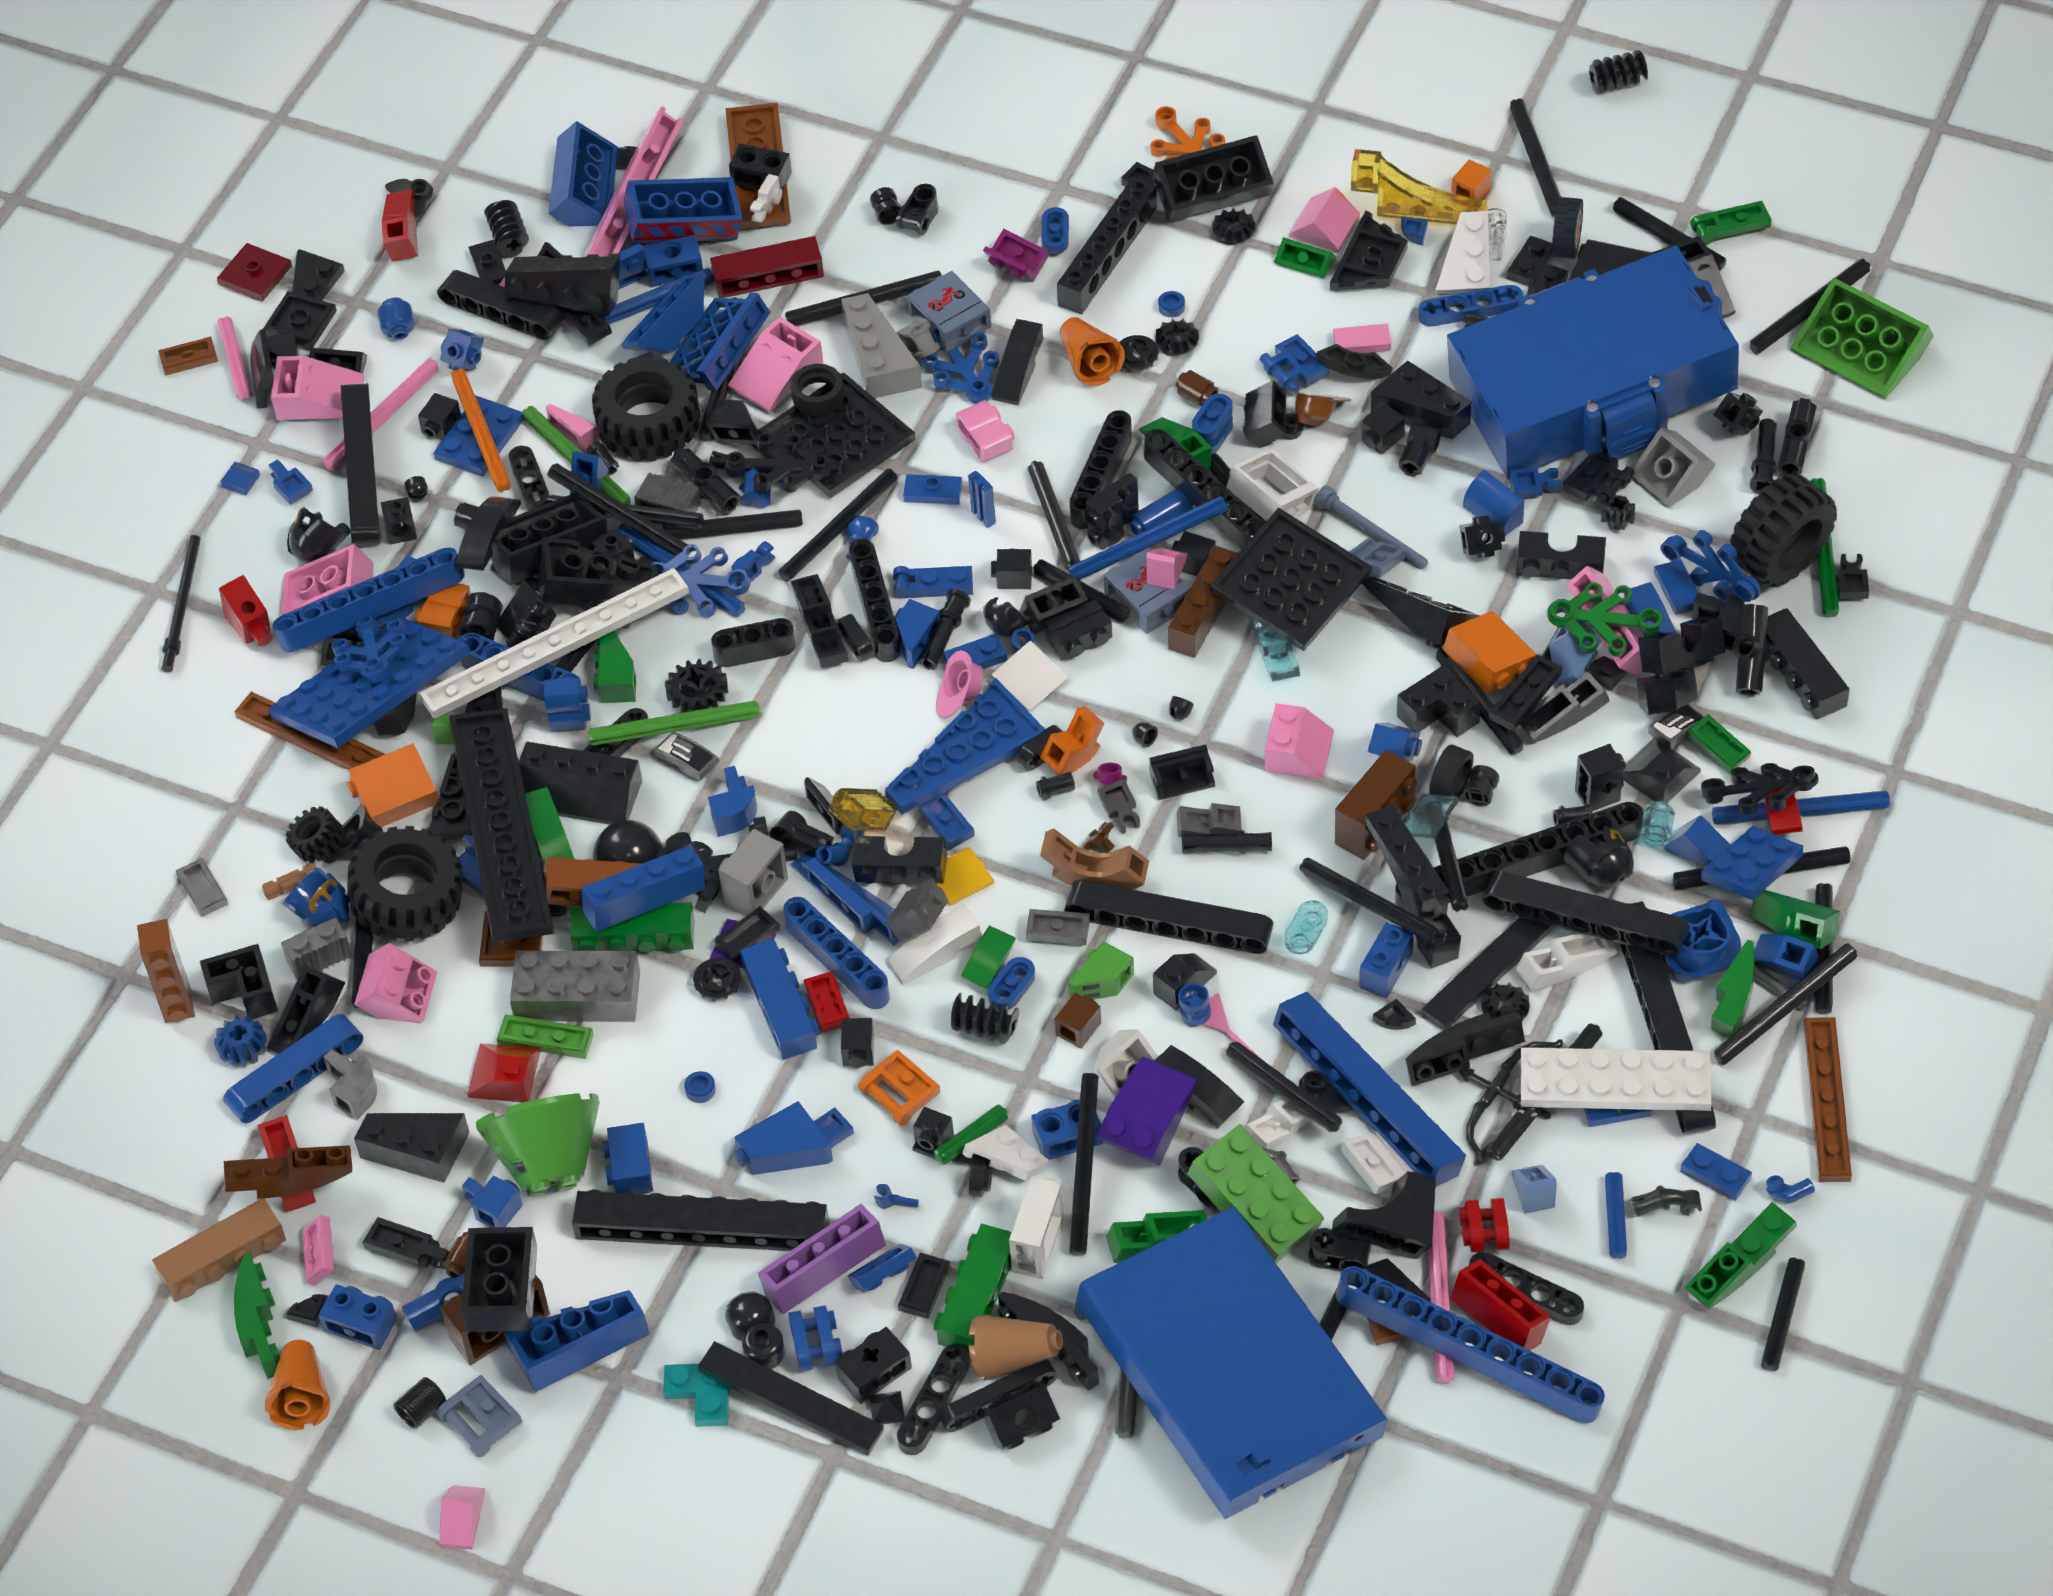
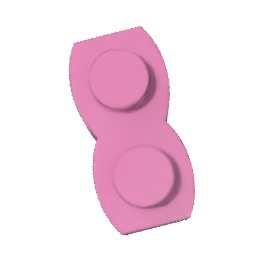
M983 400L956 413V424L960 433L971 445L973 451L982 462H986L1013 449L1012 440L1015 438L1013 430L1009 424H1004L1001 421V416L996 406H991L986 400Z

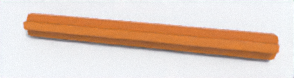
M462 368L453 370L451 372L453 384L496 490L501 493L505 490L508 491L511 488L510 479L467 374Z

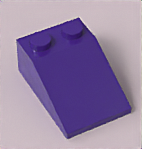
M1142 1056L1110 1105L1096 1136L1110 1145L1160 1166L1198 1084V1080Z

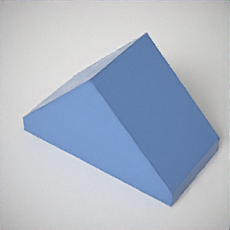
M1543 1165L1512 1170V1176L1524 1214L1555 1208L1556 1178Z

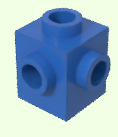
M448 329L446 338L441 344L442 353L440 360L448 363V368L452 370H458L459 368L464 370L476 369V365L482 357L481 348L484 337L463 329Z

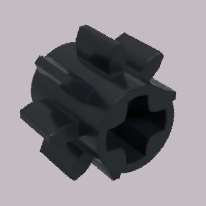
M1612 495L1608 503L1602 502L1601 522H1607L1611 530H1625L1628 523L1634 524L1635 503H1629L1627 496Z

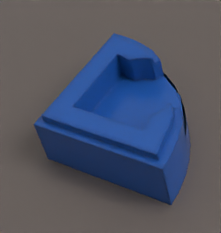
M1401 216V231L1409 241L1423 246L1428 220Z

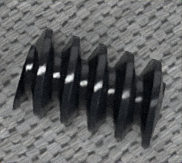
M1635 50L1632 54L1626 52L1622 56L1619 54L1614 55L1612 59L1604 57L1602 61L1599 59L1593 60L1592 65L1589 66V76L1595 93H1599L1600 85H1603L1605 91H1609L1611 82L1616 89L1620 88V80H1623L1625 86H1630V78H1633L1635 84H1640V76H1643L1645 80L1648 79V68L1643 53L1640 50Z
M511 200L491 203L484 210V214L492 232L495 245L501 256L513 258L522 252L529 241L518 206Z
M960 992L952 1006L951 1027L957 1032L963 1028V1032L968 1035L974 1031L975 1036L979 1038L986 1034L988 1040L993 1041L998 1038L999 1043L1005 1044L1016 1029L1019 1008L1016 1007L1010 1015L1008 1014V1005L1004 1004L1000 1012L996 1011L995 1001H992L987 1009L985 1008L984 998H981L977 1005H973V995H969L966 1001L962 1002V993Z

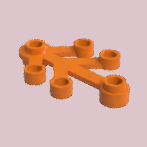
M1169 106L1158 108L1155 112L1156 125L1161 130L1169 131L1180 144L1156 139L1150 144V152L1155 157H1162L1166 153L1185 155L1201 150L1205 135L1211 131L1210 120L1198 118L1195 121V133L1192 140L1176 123L1177 116L1174 108ZM1220 133L1212 134L1209 137L1210 148L1225 144V137ZM1169 155L1165 160L1177 157V155Z

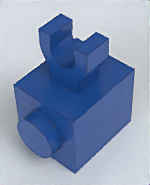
M493 1175L483 1187L479 1182L468 1177L462 1185V1189L467 1191L464 1195L465 1199L472 1202L476 1220L489 1227H506L523 1206L518 1186L508 1179L503 1181Z

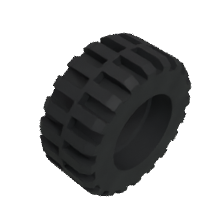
M644 356V359L636 360V357L628 359L627 363L623 364L620 362L613 367L614 370H608L602 376V380L597 382L594 388L595 391L592 394V408L595 424L598 427L599 438L610 451L614 453L617 451V454L627 459L629 456L634 461H642V459L655 461L657 457L661 456L667 458L672 456L673 451L681 447L684 448L686 446L685 442L689 443L694 438L695 432L699 429V418L701 415L695 382L691 379V375L687 370L682 369L680 365L673 361L668 363V360L658 357L657 360L653 359L652 356ZM654 402L666 405L661 410L647 415H634L627 412L632 407L642 403Z
M1799 474L1784 475L1782 478L1772 481L1770 486L1764 487L1761 493L1752 499L1749 507L1744 509L1740 515L1741 519L1734 526V534L1730 537V544L1737 551V556L1734 558L1740 568L1764 586L1777 587L1799 576V573L1803 569L1805 570L1810 565V562L1820 554L1823 545H1826L1829 535L1835 527L1834 522L1837 520L1835 501L1806 477Z
M397 826L389 827L387 832L384 833L380 830L372 834L371 840L368 838L364 839L359 844V849H356L351 856L347 880V897L350 903V910L353 916L358 917V922L364 928L370 927L371 933L379 937L383 934L387 936L388 940L396 941L397 938L405 939V942L414 941V938L420 937L421 940L431 937V932L434 931L437 934L445 929L446 923L449 924L456 917V911L460 908L463 881L462 863L460 858L456 856V850L452 845H446V840L438 834L436 836L431 835L430 830L424 828L421 831L415 830L414 826H405V829H397ZM411 873L424 878L431 885L421 892L405 895L393 893L381 886L380 882L393 874Z

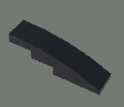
M815 574L791 580L795 599L820 668L848 662L847 651L840 637L839 627L832 613L831 603L819 575Z

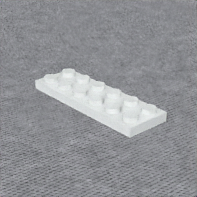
M1521 1048V1107L1711 1111L1710 1051Z

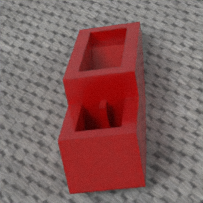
M287 1115L257 1125L268 1158L287 1157L288 1148H298ZM312 1190L281 1196L286 1212L316 1202Z

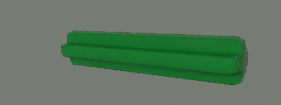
M995 1105L934 1150L935 1160L941 1165H946L963 1153L965 1144L993 1131L1008 1119L1006 1108H1003L1001 1105Z

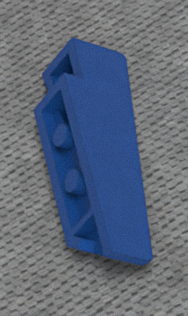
M806 852L791 863V866L864 934L875 928L893 946L900 942L887 925V921L895 908L830 865L821 864L814 855Z

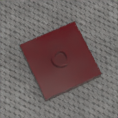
M246 243L220 273L217 281L221 286L263 302L290 270L292 263L288 258Z

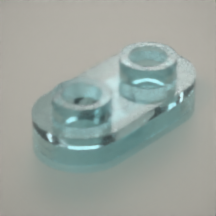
M1309 900L1302 903L1285 931V946L1290 952L1305 954L1313 949L1328 922V910L1322 902ZM1310 918H1315V919H1317V920L1311 921V920H1309V919H1310Z

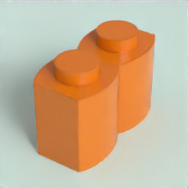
M457 583L425 597L426 602L422 608L417 610L415 622L455 639L467 597L471 594L470 586Z

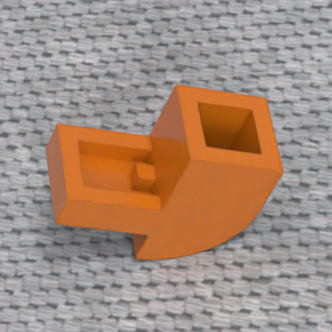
M1086 706L1078 707L1067 731L1050 735L1040 758L1059 775L1077 771L1098 752L1101 745L1096 741L1105 723Z

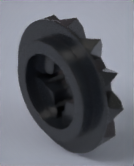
M1233 207L1230 212L1222 210L1221 215H1215L1212 229L1218 239L1227 243H1240L1248 240L1254 234L1255 222L1252 214H1246L1244 209L1238 212ZM1235 222H1238V225L1235 224L1233 225V227L1231 226L1229 229V224H1234Z
M1172 318L1169 323L1162 322L1161 327L1156 329L1155 341L1157 346L1166 353L1184 354L1194 349L1198 344L1199 331L1195 328L1193 322L1186 323L1184 318L1180 321H1175ZM1174 332H1178L1181 335L1180 341L1173 335Z
M1132 335L1120 341L1125 352L1122 368L1128 367L1130 372L1134 368H1139L1143 371L1146 366L1152 368L1154 361L1158 360L1159 349L1151 338L1143 335ZM1134 349L1141 355L1140 358L1133 355Z
M726 958L706 960L694 972L693 983L695 991H698L702 998L709 997L714 1002L717 998L722 997L727 1000L730 994L737 993L738 986L742 983L741 971L733 961ZM713 973H715L716 977L718 976L719 979H722L721 986L713 982Z
M1510 982L1507 985L1496 983L1493 988H1486L1483 997H1481V1011L1485 1014L1487 1020L1517 1011L1521 1021H1523L1530 1010L1529 995L1523 992L1522 987L1516 988ZM1500 999L1503 1001L1511 999V1006L1506 1004L1499 1008Z

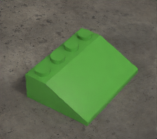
M1833 278L1790 348L1862 387L1887 398L1920 360L1934 335L1929 325Z

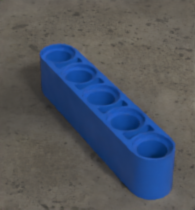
M467 633L459 638V641L466 643L470 650V654L461 660L465 669L510 648L476 633ZM547 663L504 685L544 701V680L579 677L574 673Z
M803 897L788 899L783 906L788 932L829 971H833L834 976L867 1007L871 1009L885 1007L890 1000L886 974L808 900Z
M344 1014L335 1015L231 1086L224 1094L223 1102L242 1123H250L324 1073L327 1068L323 1057L331 1049L340 1055H350L362 1044L364 1036Z

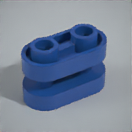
M1225 394L1209 396L1192 420V429L1198 432L1212 447L1211 455L1220 449L1233 429V403L1231 398Z
M826 1305L813 1307V1318L803 1319L801 1310L788 1313L800 1372L812 1370L811 1360L822 1357L825 1367L835 1365V1362L838 1361L837 1358L843 1354L840 1338L833 1339L832 1330L837 1329L834 1311H827ZM817 1330L820 1345L809 1347L806 1332Z

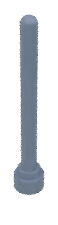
M1328 485L1323 486L1316 494L1314 504L1321 509L1335 510L1379 541L1406 549L1405 558L1419 568H1425L1428 565V560L1421 554L1340 501L1337 491Z

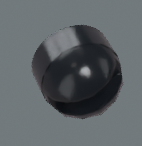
M413 476L404 483V488L409 498L421 500L427 495L428 486L424 477Z
M1172 696L1169 703V713L1175 719L1184 720L1190 715L1194 704L1184 698Z
M1139 722L1133 728V738L1143 747H1149L1155 742L1158 736V729L1149 722Z

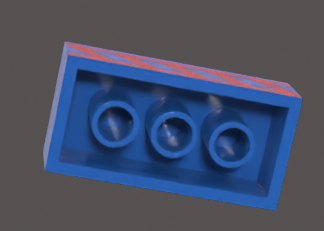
M733 177L629 180L627 182L623 202L632 243L664 242L695 235L697 241L737 240L742 223V215Z

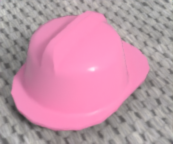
M963 650L955 652L946 664L943 681L936 700V711L943 718L951 717L962 704L973 701L982 689L984 677L982 667L972 662L968 652Z

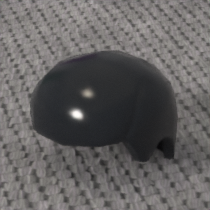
M998 597L990 599L983 607V615L987 626L997 635L1012 637L1014 631L1024 628L1028 624L1022 614L1009 602L997 605Z
M755 1291L738 1294L726 1306L725 1319L733 1337L737 1340L742 1341L746 1330L755 1324L768 1323L773 1326L775 1325V1314L770 1301L766 1296Z

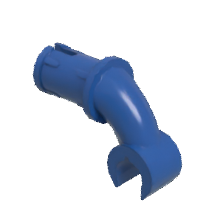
M844 822L840 832L841 842L833 843L831 846H820L816 850V859L821 864L823 863V865L833 864L835 866H842L847 863L849 855L854 848L855 837L865 835V826L854 822Z

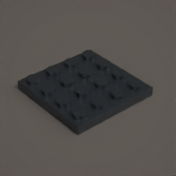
M844 372L841 373L844 399L838 409L823 416H809L800 412L795 406H792L759 429L760 433H771L774 437V443L793 459L803 460L798 454L790 452L785 448V437L790 433L799 434L802 438V444L815 455L824 454L829 456L834 463V469L830 476L824 480L813 478L809 480L830 498L916 440L915 432ZM825 384L809 396L819 397L826 395L832 391L833 387Z
M1278 507L1211 584L1210 592L1302 651H1305L1372 573V566Z

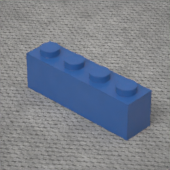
M689 845L581 887L583 913L597 932L705 889L704 864Z
M774 938L741 949L743 969L782 1060L817 1049L815 1036L820 1035L815 1018L809 1019L806 1013L810 1010L805 995H799L796 990L799 988V983L795 972H789L786 967L789 965V960L785 949H779Z

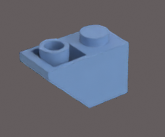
M1577 621L1587 633L1593 634L1597 638V649L1602 642L1599 635L1585 622ZM1560 627L1549 644L1552 662L1562 667V675L1557 679L1556 684L1558 686L1562 684L1565 686L1571 682L1574 683L1586 673L1584 670L1586 665L1598 654L1597 650L1590 654L1583 653L1579 648V641L1566 627ZM1591 641L1583 642L1585 646L1593 645Z

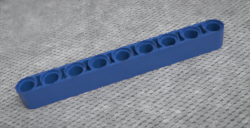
M1350 1266L1341 1272L1336 1290V1299L1344 1307L1582 1423H1591L1597 1419L1605 1398L1604 1390L1597 1383L1362 1268ZM1351 1285V1286L1356 1287L1357 1289H1353V1288H1350V1287H1348V1286ZM1377 1300H1383V1301H1385L1386 1303H1381V1302H1379V1301H1377ZM1406 1314H1411L1415 1317H1409ZM1435 1328L1442 1329L1445 1332L1438 1331ZM1465 1343H1471V1344L1474 1345V1346H1469V1345H1466ZM1494 1357H1499V1358H1501V1359H1503V1360L1500 1361V1360L1495 1359ZM1523 1371L1530 1372V1373L1533 1374V1375H1528V1374L1524 1373ZM1553 1386H1558V1387L1562 1388L1563 1390L1556 1389V1388L1553 1387ZM1582 1400L1589 1401V1402H1591L1592 1404H1587V1403L1583 1402Z

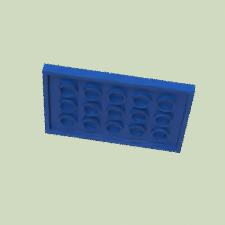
M399 616L392 620H402L406 629L404 634L409 645L389 662V675L386 679L378 683H369L367 679L362 677L361 672L351 670L339 671L334 662L325 666L313 678L302 682L290 694L281 697L268 710L273 719L339 748L468 656L470 650L466 643ZM386 626L375 637L376 643L388 633ZM362 642V643H361L360 645H358L357 647H363V648H365V647H364V642ZM389 645V646L379 655V657H380L382 654H384V653L391 647V645ZM352 657L354 661H367V659Z

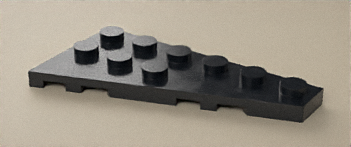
M501 686L468 702L465 713L504 709ZM454 750V753L450 756L439 790L440 796L437 805L434 806L430 827L427 828V830L431 831V835L436 836L438 834L445 840L461 839L466 834L472 837Z

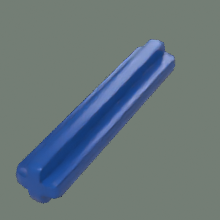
M1608 1172L1605 1175L1609 1254L1612 1258H1624L1627 1255L1623 1177L1620 1172Z

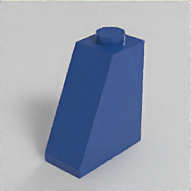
M799 1101L734 1136L736 1143L734 1155L738 1163L742 1167L747 1166L753 1175L824 1165L833 1161L831 1144Z

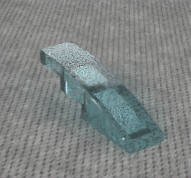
M1249 617L1257 645L1271 681L1300 676V668L1293 654L1292 644Z

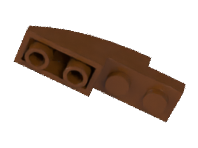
M350 1145L288 1148L287 1157L223 1161L225 1192L256 1190L257 1199H262L263 1197L274 1198L292 1195L324 1186L352 1172Z

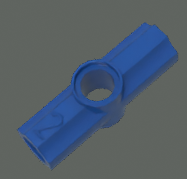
M464 1274L457 1278L448 1277L442 1279L437 1284L436 1289L402 1306L415 1332L443 1318L440 1307L446 1304L447 1300L444 1299L448 1294L458 1293L459 1296L463 1293Z

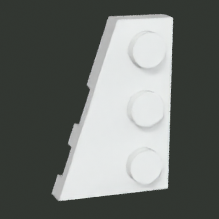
M1488 211L1460 213L1435 290L1436 294L1466 293L1491 288Z

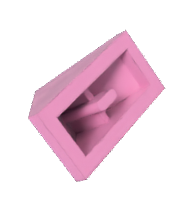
M1163 548L1147 552V584L1175 590L1186 561L1187 553Z
M453 1485L441 1498L440 1547L473 1549L486 1492L485 1488Z

